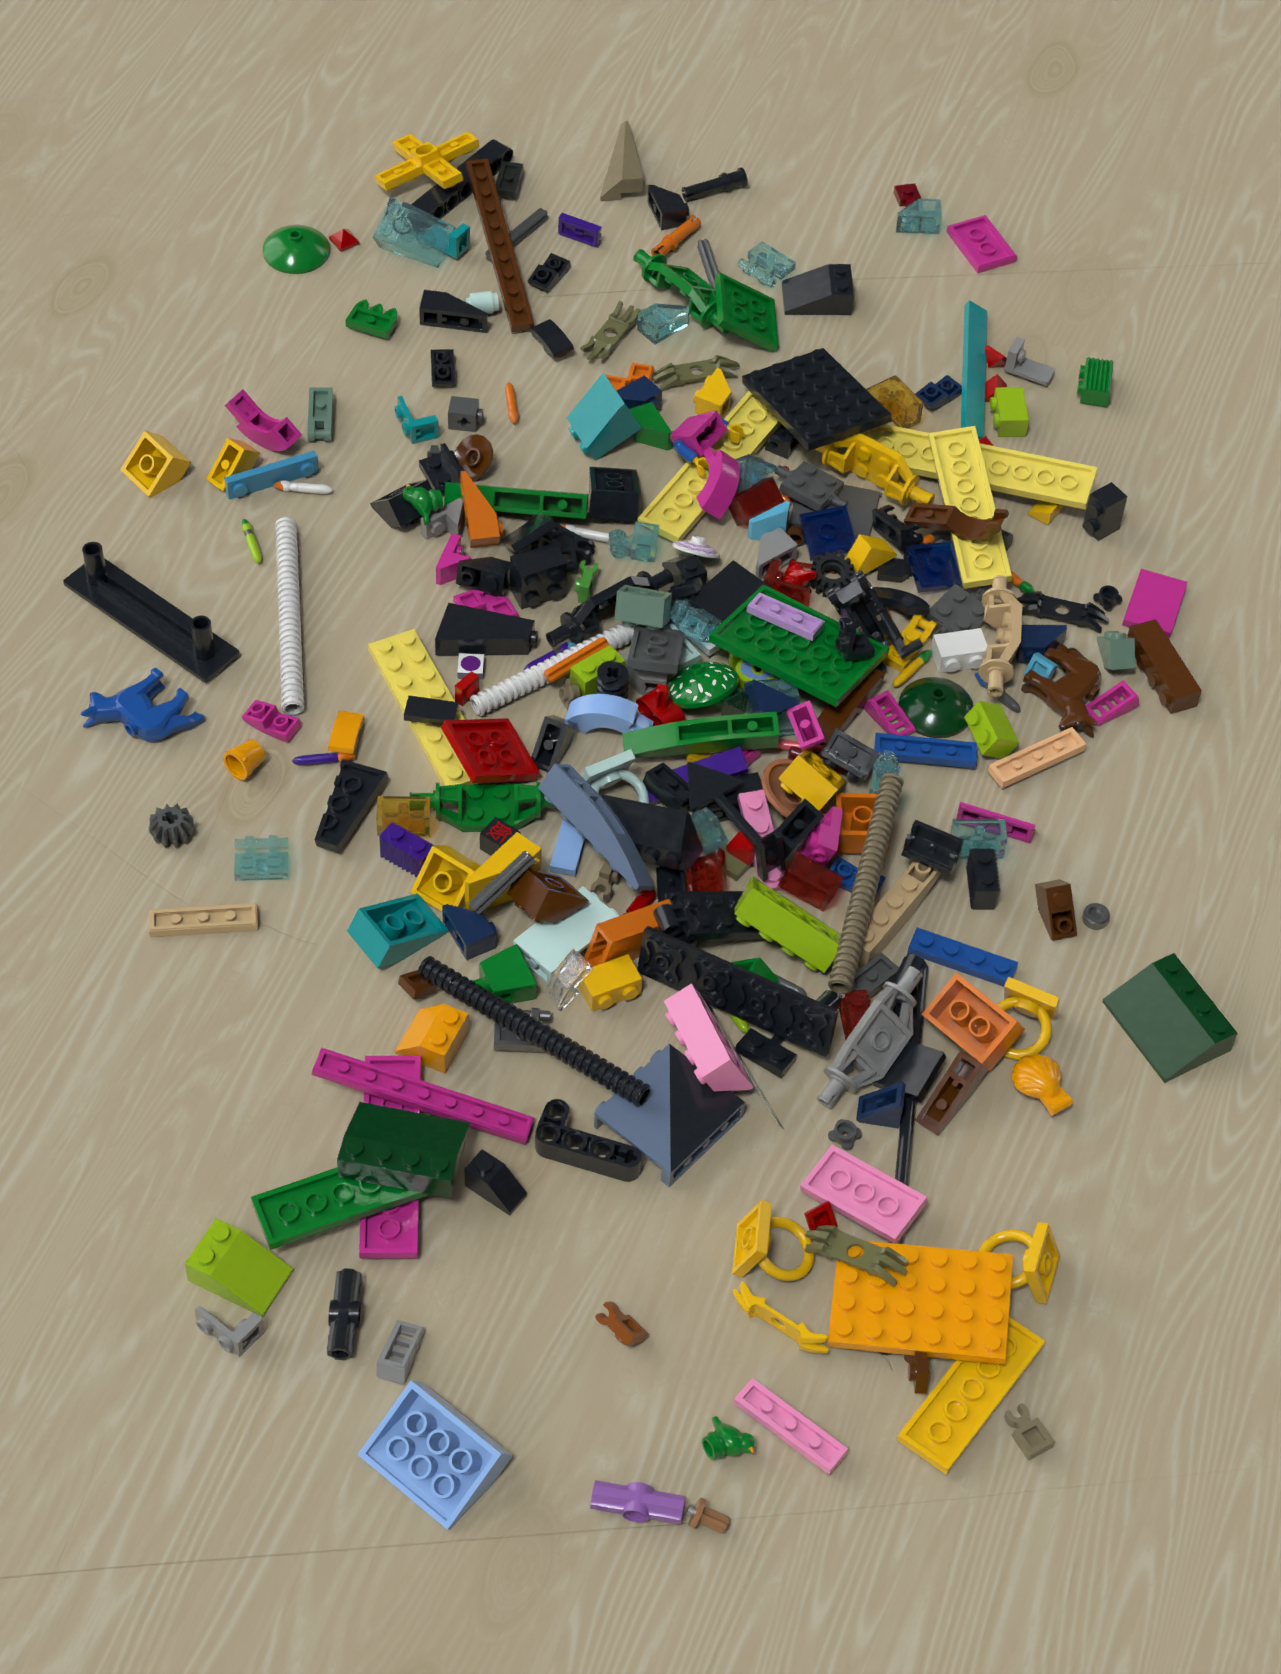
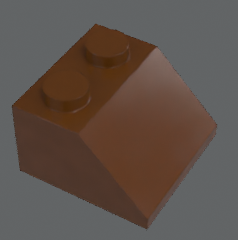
M528 868L511 885L507 893L516 901L515 906L529 913L528 917L538 923H543L544 921L556 923L582 908L588 902L585 896L561 876Z

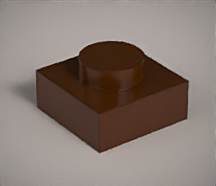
M418 970L400 975L398 984L413 1000L436 993L437 987L418 977Z

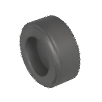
M1099 903L1087 905L1082 915L1083 923L1093 930L1105 928L1110 918L1109 910Z

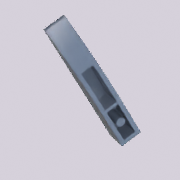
M555 763L538 787L545 795L546 801L555 805L561 811V816L577 828L576 831L581 837L589 840L593 845L594 851L604 856L610 862L609 866L626 879V884L631 889L636 891L652 890L654 885L646 866L616 814L570 764Z

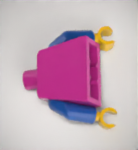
M712 411L687 418L675 431H672L670 439L672 440L674 450L690 464H696L698 475L704 477V468L709 470V464L705 457L699 458V456H703L708 446L712 447L726 431L729 432L731 442H740V437H743V427L740 424L729 425L728 421L720 417L718 411Z

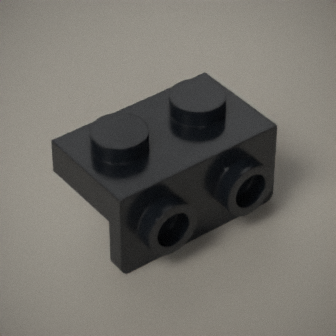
M838 728L835 729L825 748L819 753L824 756L822 762L836 769L837 765L846 769L844 775L856 782L860 778L866 781L881 755Z

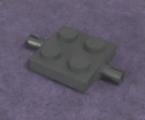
M805 461L795 470L790 471L781 465H778L775 469V474L785 479L779 488V491L817 512H820L830 504L842 510L846 509L849 501L837 496L843 489L844 482Z
M954 584L929 609V614L925 615V618L929 621L932 620L938 623V629L931 635V639L933 640V635L981 628L986 623L984 621L985 607L981 602L982 595L986 589L983 590V587H980L971 595Z

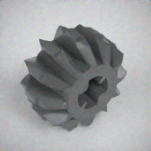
M166 803L164 809L156 807L155 814L150 815L149 833L153 836L156 844L162 842L165 848L169 844H173L176 848L179 842L186 844L187 837H192L193 818L189 815L187 808L180 809L178 803L174 807H170Z

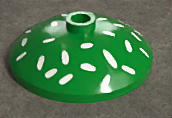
M698 662L680 670L669 680L667 685L670 687L669 696L673 702L680 708L689 709L708 706L723 700L737 688L739 678L736 670L724 663Z

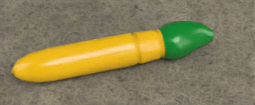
M924 650L921 652L918 658L910 663L894 679L893 687L901 686L923 664H926L932 651Z

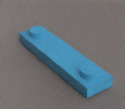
M311 451L225 477L226 495L230 500L273 487L278 481L285 480L290 482L319 473L318 456L315 451Z

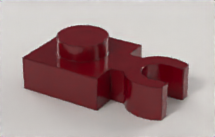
M916 184L894 186V195L899 207L905 206V215L910 216L911 210H915L918 215H921V196Z

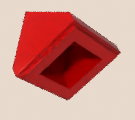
M998 374L985 382V402H990V397H994L995 388L1007 387V384Z

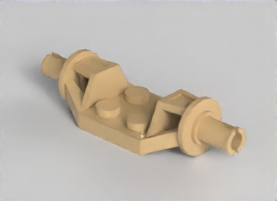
M1002 575L993 577L992 588L985 591L982 595V604L985 607L984 621L997 629L995 642H998V644L987 646L982 657V664L979 666V676L988 683L987 693L991 697L1003 695V683L1010 681L1013 677L1014 668L1011 662L1021 643L1022 604L1016 599L1015 594L1007 589L1008 580Z

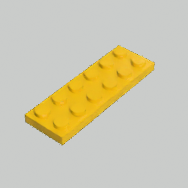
M1009 1317L1005 1365L956 1360L898 1434L897 1441L947 1475L1042 1350L1046 1341Z

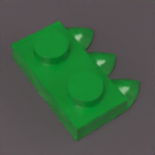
M365 299L353 307L345 320V324L348 328L388 339L397 325V310L392 308L383 314L382 304L374 305L369 309L368 300Z

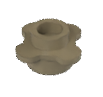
M566 679L565 685L561 686L559 690L560 700L564 701L566 709L569 708L570 702L580 697L578 684H571V679Z

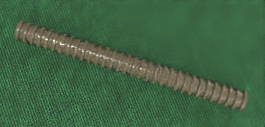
M894 773L883 774L879 783L876 801L852 889L853 892L849 900L834 966L832 967V973L828 982L829 988L839 994L850 993L853 988L854 977L856 976L859 957L861 956L904 784L903 779Z

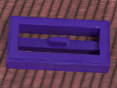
M565 213L560 214L558 217V234L596 248L600 246L602 226Z

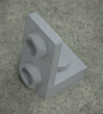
M1016 337L1008 351L1005 371L1047 386L1054 375L1055 368L1025 358L1026 350L1023 349L1025 340Z
M200 1305L195 1309L196 1325L206 1335L211 1333L217 1338V1342L225 1351H233L239 1357L264 1334L263 1319L254 1312L247 1319H242L236 1325L234 1332H232Z

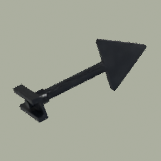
M688 762L690 812H695L715 802L753 845L756 854L757 873L763 882L768 880L767 872L776 867L781 872L786 870L783 837L777 829L761 837L725 797L726 794L743 786V780Z

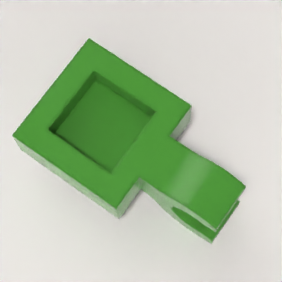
M581 561L580 574L582 577L577 578L575 584V592H578V603H583L590 598L594 579L598 575V563H595L593 568L588 569L585 567L586 561Z

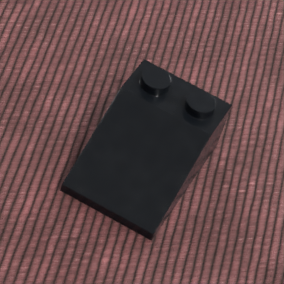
M827 264L782 280L784 315H852L854 290L851 264Z
M589 467V518L601 522L608 519H615L621 523L637 521L640 496L637 469Z

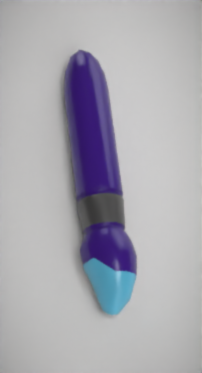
M563 643L559 648L527 664L524 670L530 669L534 665L537 666L538 663H543L546 659L550 660L552 656H557L558 653H563L564 650H569L570 647L575 646V643Z

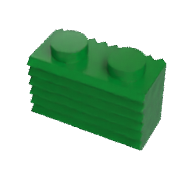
M1087 357L1085 365H1080L1078 379H1082V381L1078 382L1077 395H1081L1080 403L1108 406L1114 365L1112 360Z

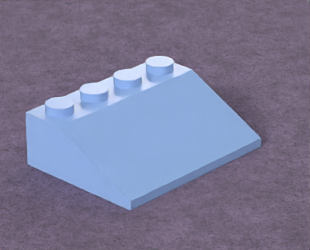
M413 1380L408 1383L358 1453V1456L447 1530H450L495 1482L513 1457L512 1454L426 1384Z

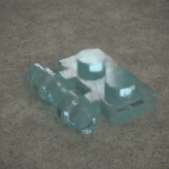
M763 241L748 251V261L741 258L737 263V266L742 268L745 274L756 277L759 283L768 285L771 288L777 282L772 278L773 276L781 280L795 270L796 262ZM760 266V267L763 268L764 270L761 271V270L758 269L757 267Z
M269 835V838L254 839V836H245V839H235V849H245V853H235V881L288 879V852H278V848H288V838H278L277 835ZM254 849H269V852L254 853Z

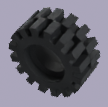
M833 551V555L825 552L824 557L822 554H819L817 559L813 560L811 570L815 571L817 576L815 579L810 580L809 583H811L812 589L816 588L815 592L818 595L820 592H823L822 597L826 598L825 592L837 584L840 588H843L851 583L849 577L855 573L854 565L851 564L849 558L844 560V554L841 553L839 557L837 552ZM835 571L841 577L829 579L823 575V572Z

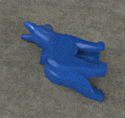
M156 667L151 670V674L147 678L119 691L113 696L105 697L100 693L91 692L89 708L81 712L82 716L89 717L84 723L83 728L90 727L98 722L120 721L124 724V728L130 736L134 737L137 735L148 742L161 741L177 731L189 730L203 723L205 716L196 711L189 716L180 715L189 700L187 692L182 688L177 689L176 696L171 701L153 707L150 699L165 689V686L159 680L163 677V673Z

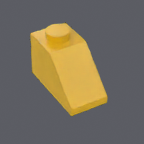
M227 438L206 480L226 492L224 478L251 470L260 452L244 441Z

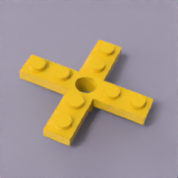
M467 131L438 146H434L429 141L422 143L410 133L392 142L394 150L403 156L406 161L374 175L375 181L385 191L397 188L402 183L412 181L424 173L443 189L452 188L457 183L463 181L462 173L453 167L450 162L480 147L479 141Z

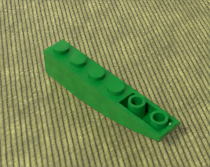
M445 482L444 506L459 498L462 499L460 483ZM476 485L494 511L535 515L542 513L547 516L587 518L589 494Z
M777 712L698 718L622 733L624 752L631 749L635 758L723 752L739 746L741 750L777 748L780 736Z

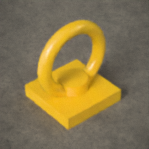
M1008 977L1004 985V1000L996 1005L1004 1011L1014 1007L1024 1015L1033 1018L1038 1017L1041 1025L1039 1038L1032 1046L1025 1049L1009 1048L1003 1055L1009 1059L1020 1060L1025 1055L1039 1054L1047 1046L1052 1033L1051 1019L1055 1021L1059 1012V997Z
M761 1200L737 1223L732 1275L742 1278L758 1263L767 1274L778 1280H799L809 1273L814 1264L815 1253L804 1251L806 1245L811 1244L812 1240L805 1236V1229L795 1221L780 1216L771 1217L772 1203ZM782 1228L788 1230L799 1240L803 1249V1260L797 1268L791 1270L782 1269L768 1259L766 1255L772 1240L770 1229Z
M1037 1222L1033 1236L1021 1230H1004L987 1238L981 1244L978 1251L991 1252L997 1245L1007 1241H1018L1029 1247L1026 1249L1023 1257L1024 1272L1011 1278V1289L1019 1288L1028 1283L1035 1302L1047 1304L1061 1256L1049 1223Z

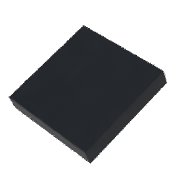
M908 1041L885 1076L880 1080L872 1082V1084L883 1089L903 1082L906 1084L905 1097L921 1101L945 1061L946 1055L943 1051Z

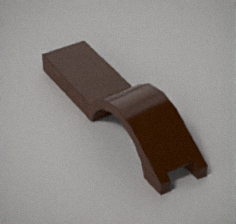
M912 503L903 521L906 527L911 524H918L920 528L949 530L952 534L963 539L979 541L999 533L1002 529L1001 525L1004 519L1008 517L1009 512L1005 509H995L992 518L976 519L964 514L956 506Z

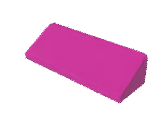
M963 802L959 804L957 821L1031 843L1036 828L1034 824Z

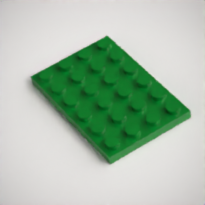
M764 584L709 635L710 643L835 707L889 653V647L869 638L875 649L874 657L845 662L842 654L837 651L835 646V640L839 635L838 621ZM760 592L824 620L825 625L816 638L811 641L747 613V606Z

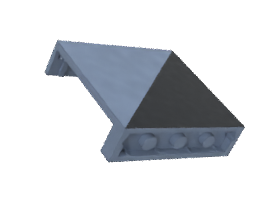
M670 1043L662 1051L660 1049L657 1050L651 1057L650 1062L645 1067H639L633 1074L636 1080L640 1079L643 1081V1084L647 1083L650 1085V1094L642 1105L636 1107L633 1102H628L626 1097L621 1098L619 1093H613V1096L607 1102H601L594 1112V1128L598 1129L603 1124H606L629 1144L638 1148L644 1156L662 1169L661 1181L668 1187L674 1184L743 1117L745 1102L732 1091H713L707 1083L702 1085L694 1073V1070L697 1069L696 1064L692 1065L688 1058Z

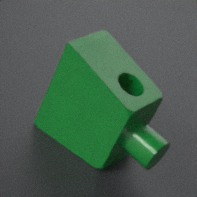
M517 944L479 963L480 978L473 981L481 985L482 988L488 989L489 993H495L496 996H500L510 1004L536 999V982Z

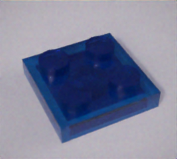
M846 505L799 514L810 561L817 559L819 554H822L824 557L825 552H829L830 555H833V551L837 552V555L849 553L856 540Z
M953 541L908 545L906 553L918 593L948 590L954 584L963 588Z

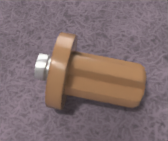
M700 1497L695 1506L689 1504L686 1514L691 1515L688 1526L695 1528L697 1524H701L721 1534L726 1531L730 1518L706 1507L705 1499Z

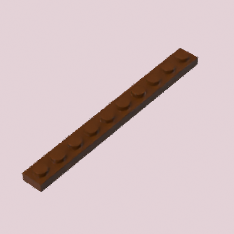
M488 159L466 161L467 173L511 332L531 330L530 328L534 326L489 161Z

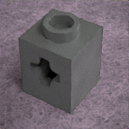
M451 396L448 409V429L476 432L478 423H482L483 409H479V399Z

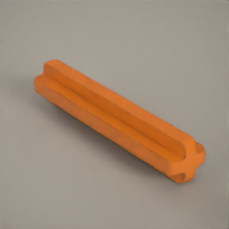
M605 637L598 638L544 671L546 680L549 683L555 682L570 673L571 666L609 646Z

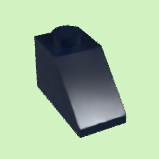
M645 375L617 390V393L628 409L650 402L654 404L657 410L661 408L662 390Z
M1022 625L1021 643L1016 652L1017 663L1029 664L1034 653L1039 652L1044 656L1050 647L1056 649L1060 643L1064 644L1067 625Z
M449 904L442 906L443 923L448 928L449 933L466 961L495 949V937L498 936L493 922H488L483 913L477 914L475 911Z

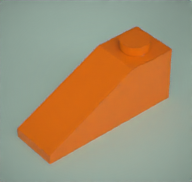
M461 471L460 486L470 548L499 545L500 536H503L502 521L498 522L496 512L467 472Z

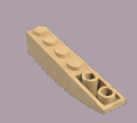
M915 861L911 863L871 911L861 956L859 957V968L863 967L887 947L923 901L941 875V872Z

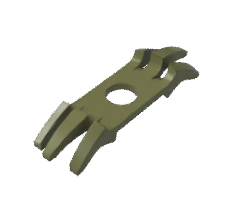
M619 301L614 312L609 315L608 320L594 336H591L586 345L580 347V350L585 353L592 351L587 359L591 361L597 358H607L629 328L632 329L641 309L637 308L631 316L634 306L630 305L626 312L618 319L623 306V302ZM607 330H613L617 333V335L614 337H608L604 334V332Z
M715 355L712 359L673 365L669 363L654 373L655 377H653V380L657 382L669 378L660 386V389L665 391L674 385L684 386V383L705 380L717 368L722 370L724 377L738 378L737 372L728 367H740V365L729 358ZM692 368H700L703 373L694 375L690 370Z
M821 1225L816 1230L807 1231L805 1234L808 1238L822 1242L807 1244L805 1252L819 1253L829 1260L831 1258L866 1271L870 1276L879 1277L893 1287L897 1284V1280L880 1266L894 1270L902 1275L907 1273L903 1266H907L909 1261L888 1246L883 1248L846 1234L836 1226ZM853 1246H860L863 1248L864 1253L859 1258H851L847 1255V1251Z

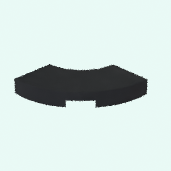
M873 587L884 606L900 610L905 615L929 614L930 605L912 593L893 588Z

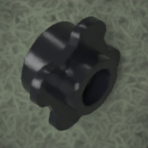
M1106 585L1100 588L1099 593L1093 595V600L1099 602L1105 610H1111L1115 604L1122 602V596L1119 595L1115 587Z

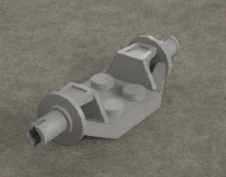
M908 966L897 984L889 981L883 984L884 990L875 998L846 1039L832 1065L826 1066L823 1070L830 1081L817 1097L821 1104L832 1108L843 1089L855 1093L859 1087L880 1080L885 1076L913 1035V1008L917 1002L910 993L923 977L919 970ZM897 1002L902 1004L899 1017L893 1012ZM853 1068L861 1071L852 1079L847 1076Z

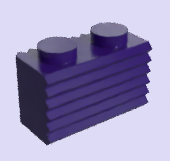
M391 822L379 836L380 857L389 860V863L393 862V865L402 867V870H406V872H410L411 875L414 874L417 877L431 847L434 845L394 822Z

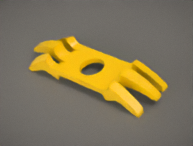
M743 1281L740 1285L741 1294L735 1288L733 1289V1295L738 1305L749 1318L759 1317L795 1340L799 1344V1350L822 1354L829 1352L826 1346L815 1344L826 1342L828 1339L827 1335L810 1332L803 1322L799 1325L766 1305V1298L754 1296ZM775 1318L780 1320L784 1325L777 1322Z

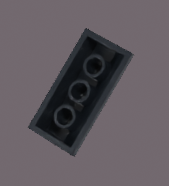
M602 794L601 797L628 832L643 862L688 872L704 849L688 811Z

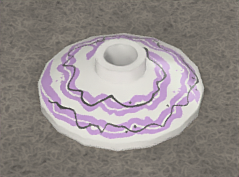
M692 535L691 540H680L672 544L674 548L694 555L708 558H719L720 556L715 549L705 544L706 539L703 537Z

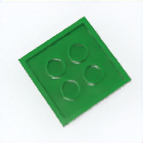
M719 272L715 277L718 326L757 344L761 348L774 352L779 347L775 299Z

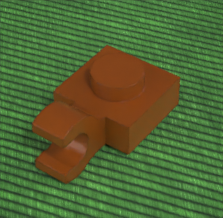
M612 1301L603 1304L608 1309L609 1316L607 1317L604 1313L596 1314L595 1318L602 1325L609 1324L608 1327L615 1333V1337L619 1342L631 1346L645 1341L649 1333L629 1314L624 1315L619 1310L617 1304Z

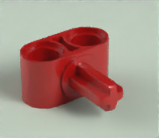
M660 683L655 689L636 699L638 711L643 716L654 722L653 726L685 721L682 709L669 696L670 687L667 684L662 685Z

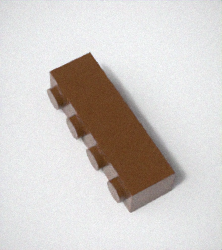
M1154 619L1130 626L1127 637L1134 638L1137 665L1144 671L1150 686L1156 690L1161 704L1166 706L1170 714L1197 707L1202 690L1157 620Z

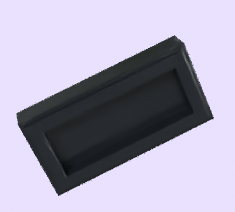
M408 695L404 711V721L442 726L444 720H456L459 702Z

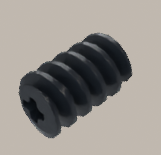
M616 661L603 662L597 669L596 694H608L628 699L629 672L627 668Z

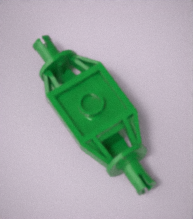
M639 249L634 254L633 260L643 267L642 278L646 282H651L661 289H669L672 285L680 288L679 292L682 295L690 298L688 313L699 321L702 328L710 329L716 326L722 333L727 334L730 332L718 326L716 292L711 285L687 267L667 264V259L662 254H656L651 257L643 249Z
M436 782V790H433V793L410 792V809L433 808V811H436V819H443L461 832H481L495 817L518 830L534 818H540L543 808L557 807L546 801L545 795L538 788L540 782H536V786L524 784H455L440 786V782ZM442 802L458 804V813L443 808ZM534 802V807L518 813L519 803Z

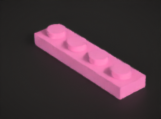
M764 790L738 794L737 799L741 815L761 837L773 832L774 828ZM754 854L753 863L757 879L763 882L757 873L756 854ZM776 867L767 872L768 880L763 882L775 891L787 889L788 883L784 871L781 872Z
M754 1378L734 1398V1405L828 1475L832 1473L847 1455L848 1448Z

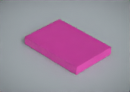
M986 215L947 226V234L977 273L1016 262L1017 255Z
M1141 569L1122 625L1130 627L1156 619L1166 636L1170 639L1188 582Z

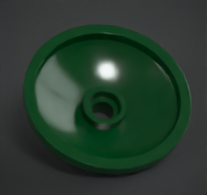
M925 677L913 681L904 688L898 702L917 729L915 732L930 738H948L964 731L968 727L964 716L974 707L970 695L962 686L940 677Z

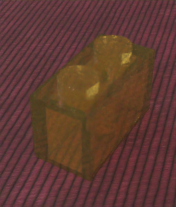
M378 796L376 813L377 836H380L390 823L394 822L419 837H430V797Z

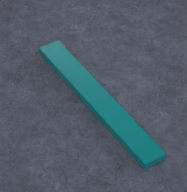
M969 300L964 306L961 428L975 426L978 439L980 440L984 437L986 372L984 348L986 346L987 310Z

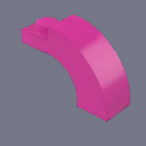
M244 389L224 405L239 422L236 427L247 438L265 449L272 451L286 450L302 436L288 417L275 419L264 413Z
M708 446L703 454L709 464V475L703 489L696 498L701 509L720 520L736 493L740 479V465L737 460L721 449L716 451Z

